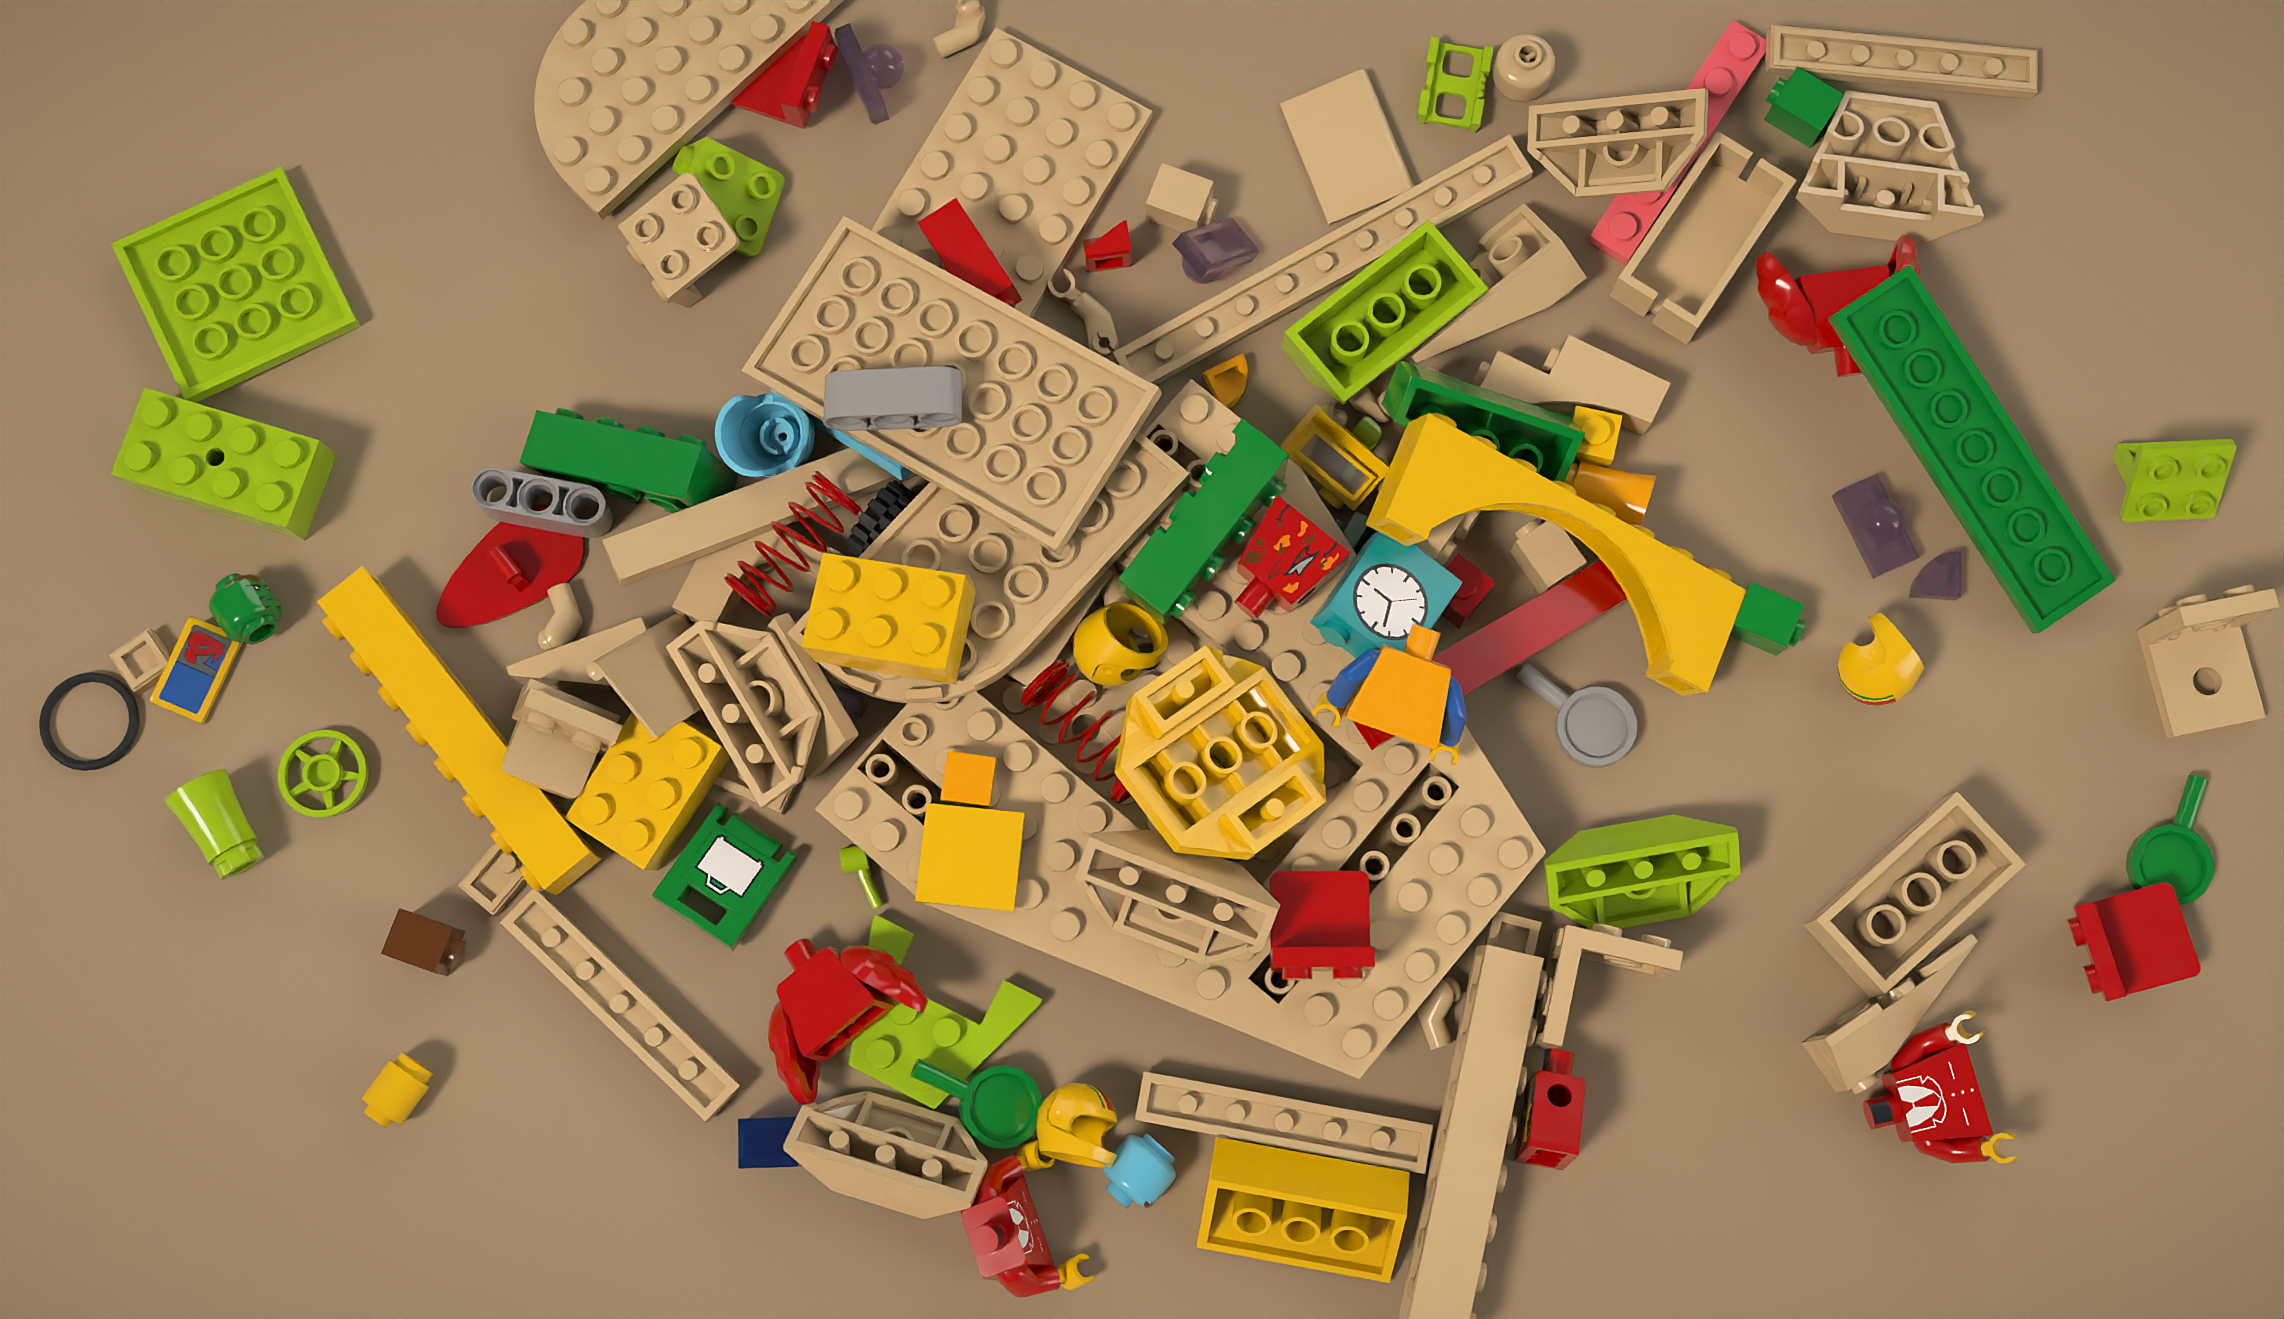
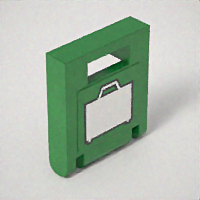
M718 803L652 893L654 900L734 951L792 869L799 854L789 849L780 862H777L774 859L782 849L783 844L736 813L722 826L720 823L725 818L728 808ZM690 887L727 910L717 926L683 904L692 891Z

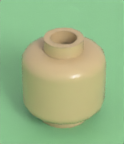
M1527 33L1512 36L1502 44L1495 59L1493 79L1497 89L1503 96L1513 101L1526 102L1536 99L1545 92L1555 70L1556 59L1551 46L1543 38Z

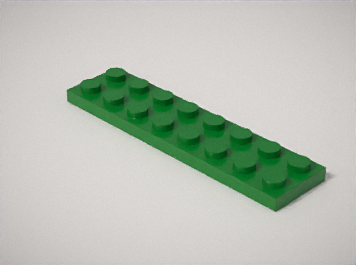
M1911 265L1903 267L1827 318L2032 634L2042 632L2116 581Z

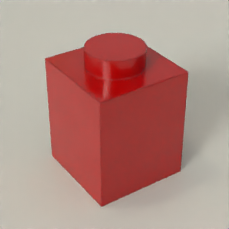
M1458 553L1445 569L1463 583L1441 615L1460 629L1489 595L1496 582Z

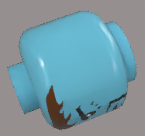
M1147 1133L1143 1138L1129 1135L1113 1152L1118 1155L1113 1167H1106V1165L1103 1167L1105 1175L1111 1181L1105 1189L1126 1208L1133 1201L1141 1207H1151L1176 1178V1172L1172 1166L1176 1159Z

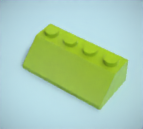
M1428 219L1284 331L1282 349L1313 385L1344 405L1488 292L1489 288Z

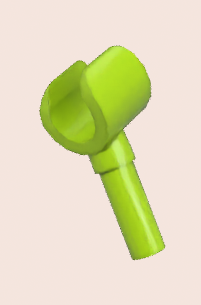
M1368 416L1363 418L1351 432L1370 451L1382 440L1381 427ZM1348 462L1340 478L1350 483L1358 469Z
M857 845L841 848L839 855L843 873L858 872L859 880L871 908L875 909L882 906L883 903L871 877L869 856Z

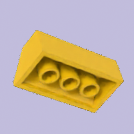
M1216 1137L1196 1248L1390 1283L1407 1217L1410 1172Z

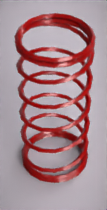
M815 471L812 479L820 486L812 482H805L806 489L838 527H835L796 502H788V505L793 514L812 534L821 547L805 539L777 521H771L772 528L805 567L795 563L763 542L754 541L757 550L777 571L788 587L765 575L750 564L741 560L737 561L739 568L765 596L771 606L732 573H727V576L724 577V581L734 591L766 617H772L771 614H775V611H777L776 604L747 569L781 590L793 592L794 588L788 577L763 548L803 572H811L810 565L780 529L821 553L827 552V546L795 508L837 533H844L843 525L812 488L848 509L855 516H859V512H862L860 506L819 471Z
M1058 660L1042 671L1028 685L1021 695V703H1024V707H1035L1048 701L1040 717L1041 725L1050 726L1066 719L1059 731V744H1070L1085 736L1077 749L1076 762L1086 763L1104 754L1094 770L1093 778L1094 781L1098 782L1108 780L1116 776L1114 771L1101 778H1098L1097 775L1107 757L1120 743L1121 735L1106 747L1087 758L1080 759V754L1093 733L1113 714V710H1108L1096 723L1077 736L1065 741L1062 740L1063 733L1077 712L1095 696V691H1091L1078 705L1064 715L1049 722L1044 720L1048 709L1057 696L1078 676V673H1073L1059 688L1050 693L1066 676L1069 670V663H1066V660ZM1052 675H1054L1044 686H1042V687L1036 692V690H1037L1045 681H1047ZM1118 778L1113 786L1111 798L1115 800V803H1122L1131 797V794Z

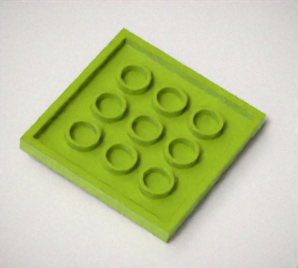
M282 167L276 168L111 243L185 400L197 403L361 327Z

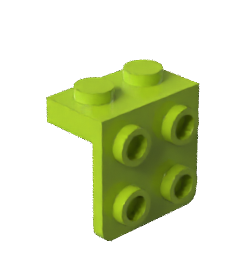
M704 137L687 147L683 146L673 164V171L677 173L675 180L684 173H691L696 176L739 237V246L734 251L747 257L758 255L762 249L785 183L784 176L780 172L708 137Z

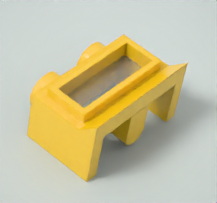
M1317 403L1280 445L1289 454V458L1301 467L1306 476L1310 474L1323 485L1318 493L1338 510L1346 504L1355 511L1381 479L1386 476L1390 467L1382 457H1377L1365 447L1348 429H1344L1328 416Z

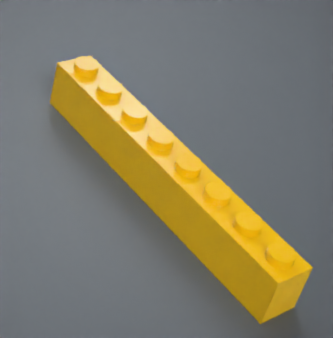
M361 566L317 601L327 614L322 619L325 627L338 641L346 638L354 648V651L349 654L352 661L367 677L373 673L380 681L382 686L377 689L378 694L393 711L396 712L401 708L410 719V722L405 725L407 731L422 747H425L427 744L432 747L439 756L433 761L436 768L450 783L456 779L467 792L461 797L463 802L477 818L481 819L483 816L488 818L495 827V830L490 833L492 839L507 855L514 851L524 864L519 869L520 874L536 892L543 888L545 891L557 896L601 860L575 825L564 819L566 814L547 791L512 777L502 770L501 765L509 742L375 575Z

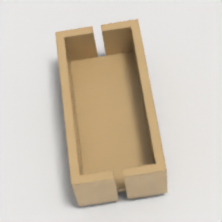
M1719 131L1716 132L1636 250L1609 294L1610 297L1643 318L1648 311L1656 315L1652 321L1654 325L1686 345L1797 181L1761 158L1745 182L1739 176L1753 152Z

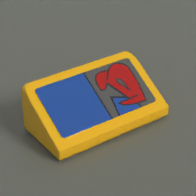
M190 616L150 697V702L204 724L242 643L228 639L221 628Z

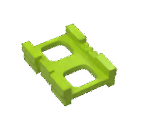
M1431 36L1426 60V71H1428L1425 89L1421 90L1417 123L1424 124L1426 122L1468 129L1469 132L1476 133L1481 124L1485 101L1483 96L1486 76L1489 75L1494 47L1485 45L1484 49L1442 43L1439 42L1440 38ZM1452 52L1471 56L1473 59L1471 75L1464 78L1445 74L1442 70L1445 54ZM1441 94L1464 98L1466 101L1464 117L1457 120L1438 116L1435 113L1437 97Z

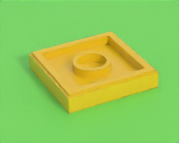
M927 803L915 901L917 903L1015 913L1025 813Z

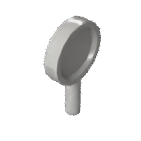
M1528 663L1517 674L1516 678L1559 710L1555 718V736L1560 749L1570 760L1583 767L1602 768L1615 764L1630 751L1637 737V719L1632 706L1621 694L1607 687L1591 686L1578 690L1570 696Z

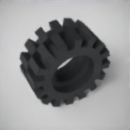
M897 480L887 483L885 489L882 487L878 491L877 497L870 500L866 511L861 512L858 517L859 522L853 525L851 529L852 534L847 539L848 544L846 548L859 557L909 505L917 494Z

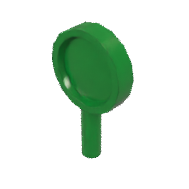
M2196 775L2188 776L2173 824L2148 829L2133 841L2127 852L2126 871L2130 884L2135 890L2159 883H2168L2174 888L2179 905L2192 903L2207 891L2213 880L2214 861L2210 848L2200 835L2192 831L2208 783L2205 778Z
M919 1058L915 1062L910 1076L959 1098L958 1106L961 1122L969 1135L982 1145L998 1149L1016 1147L1029 1139L1035 1132L1038 1109L1043 1103L1042 1095L1034 1079L1020 1068L1001 1064L989 1066L972 1075L969 1080H965Z

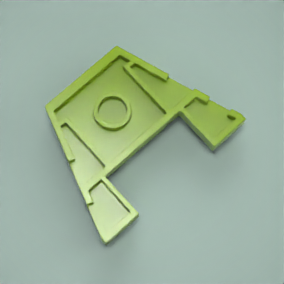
M875 915L872 921L868 946L888 952L894 956L896 963L901 965L916 935ZM1003 980L982 1023L977 1024L928 999L925 1012L922 1013L890 998L895 1007L852 1041L849 1066L936 1110L950 1094L910 1076L917 1059L924 1060L967 1080L1041 1006L1043 1000Z

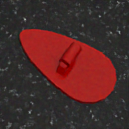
M535 504L532 506V510L543 511L550 505ZM505 522L498 523L474 547L451 575L436 609L437 620L448 628H469L500 620L543 601L549 597L547 591L551 587L562 583H569L578 574L585 557L584 537Z

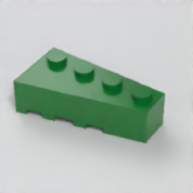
M1400 360L1381 403L1393 420L1405 428L1408 422L1428 413H1438L1447 416L1456 423L1457 429L1470 436H1480L1490 440L1497 446L1496 451L1511 459L1517 458L1531 463L1537 468L1536 473L1550 481H1565L1585 435V432L1569 416Z
M557 408L555 414L536 410L519 463L538 476L590 485L598 490L602 484L604 485L603 490L622 500L639 504L641 496H644L647 502L665 508L664 510L669 513H676L732 492L738 478L737 473L706 449L707 443L701 439L680 434L678 440L665 438L663 432L641 425L638 426L637 431L624 429L623 424L605 417H597L596 422L583 420L584 417L563 408Z
M1243 418L1232 431L1235 434V444L1227 455L1223 452L1220 454L1216 452L1204 467L1206 470L1198 482L1202 485L1199 491L1196 493L1191 489L1182 495L1168 517L1172 524L1167 530L1162 526L1158 527L1118 578L1119 589L1162 624H1165L1172 615L1179 619L1188 610L1196 598L1192 593L1196 585L1202 578L1210 582L1216 576L1227 560L1222 556L1225 550L1233 541L1238 545L1243 543L1257 524L1252 519L1263 505L1269 508L1277 495L1281 497L1287 488L1283 480L1285 479L1289 454Z

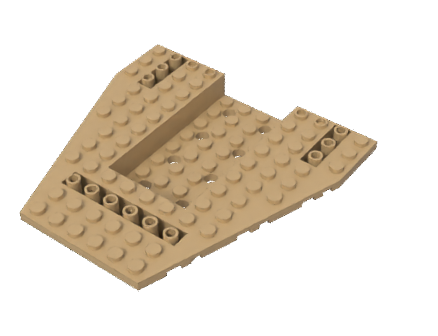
M1192 379L1143 433V435L1188 471L1191 480L1113 563L1119 577L1155 530L1160 526L1167 530L1172 524L1168 517L1182 495L1191 489L1196 493L1202 487L1198 483L1199 479L1206 470L1204 467L1216 452L1219 454L1223 452L1227 455L1235 444V434L1232 431L1241 419ZM1288 457L1285 479L1283 480L1287 488L1281 498L1350 552L1348 562L1344 568L1291 613L1286 612L1272 601L1257 620L1245 614L1234 601L1250 582L1237 572V567L1243 552L1269 509L1263 505L1252 518L1257 524L1249 536L1240 545L1233 541L1222 554L1227 560L1216 576L1210 582L1202 578L1192 590L1196 598L1188 610L1179 619L1172 615L1165 624H1162L1168 637V647L1156 668L1149 671L1142 670L1138 678L1122 686L1096 684L1080 671L1074 660V633L1056 660H1066V663H1069V670L1066 676L1050 693L1059 688L1073 673H1078V676L1057 696L1048 709L1044 720L1049 722L1064 715L1078 705L1091 691H1095V696L1077 712L1062 736L1064 741L1075 737L1072 728L1078 719L1090 717L1098 721L1108 710H1113V714L1100 725L1097 737L1085 744L1080 754V759H1084L1097 753L1121 735L1127 701L1135 692L1205 645L1223 651L1224 655L1241 658L1265 667L1324 744L1325 766L1323 784L1326 786V802L1249 860L1242 859L1237 864L1242 865L1269 894L1270 877L1278 871L1365 872L1369 878L1370 946H1374L1375 967L1371 971H1363V979L1335 980L1333 979V971H1312L1313 979L1282 980V972H1271L1270 933L1261 952L1252 954L1248 952L1231 959L1203 965L1112 930L1093 905L1086 890L1082 889L1075 880L1088 838L1092 832L1151 830L1159 833V831L1132 796L1122 803H1115V800H1112L1111 792L1118 779L1117 776L1102 782L1094 781V770L1104 754L1092 761L1078 763L1076 762V752L1082 741L1077 740L1070 744H1059V731L1066 719L1050 726L1041 725L1040 717L1048 701L1035 707H1024V703H1021L1020 699L1027 686L1019 681H1009L1001 677L983 689L959 698L933 703H907L815 810L915 896L927 803L1025 813L1015 913L924 904L1359 1080L1540 861L1546 851L1466 725L1459 742V761L1456 765H1451V752L1446 750L1439 751L1435 754V761H1431L1429 747L1398 736L1371 750L1354 722L1347 719L1345 714L1337 727L1331 726L1335 714L1329 709H1321L1316 717L1313 716V710L1320 695L1328 691L1340 670L1356 658L1342 647L1328 643L1321 636L1320 630L1312 625L1310 621L1357 555L1301 467ZM1101 593L1084 619L1094 611L1105 606ZM1132 627L1129 630L1131 638L1139 649L1146 646L1153 647L1150 636L1141 627ZM1052 675L1047 681H1045V682L1037 689V691H1038L1042 686H1044L1054 675ZM1116 748L1101 766L1097 775L1098 778L1115 771L1118 755ZM948 751L997 758L990 808L941 801ZM1210 754L1211 761L1217 767L1224 769L1222 761Z

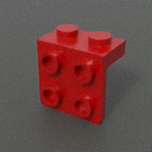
M812 21L807 35L800 38L735 97L730 105L805 129L811 112L814 113L818 108L823 82L827 72L832 71L838 55V46L834 43L830 27Z
M1278 871L1272 874L1269 881L1270 895L1280 904V907L1270 930L1271 972H1282V980L1313 979L1312 971H1333V979L1335 980L1363 979V971H1371L1375 967L1374 946H1370L1368 875L1363 871Z
M2159 883L2075 906L2073 911L2076 917L2067 919L2076 947L2085 945L2092 963L2083 966L2092 994L2101 992L2106 1002L2126 997L2132 993L2192 978L2200 973L2201 965L2174 888L2168 883Z

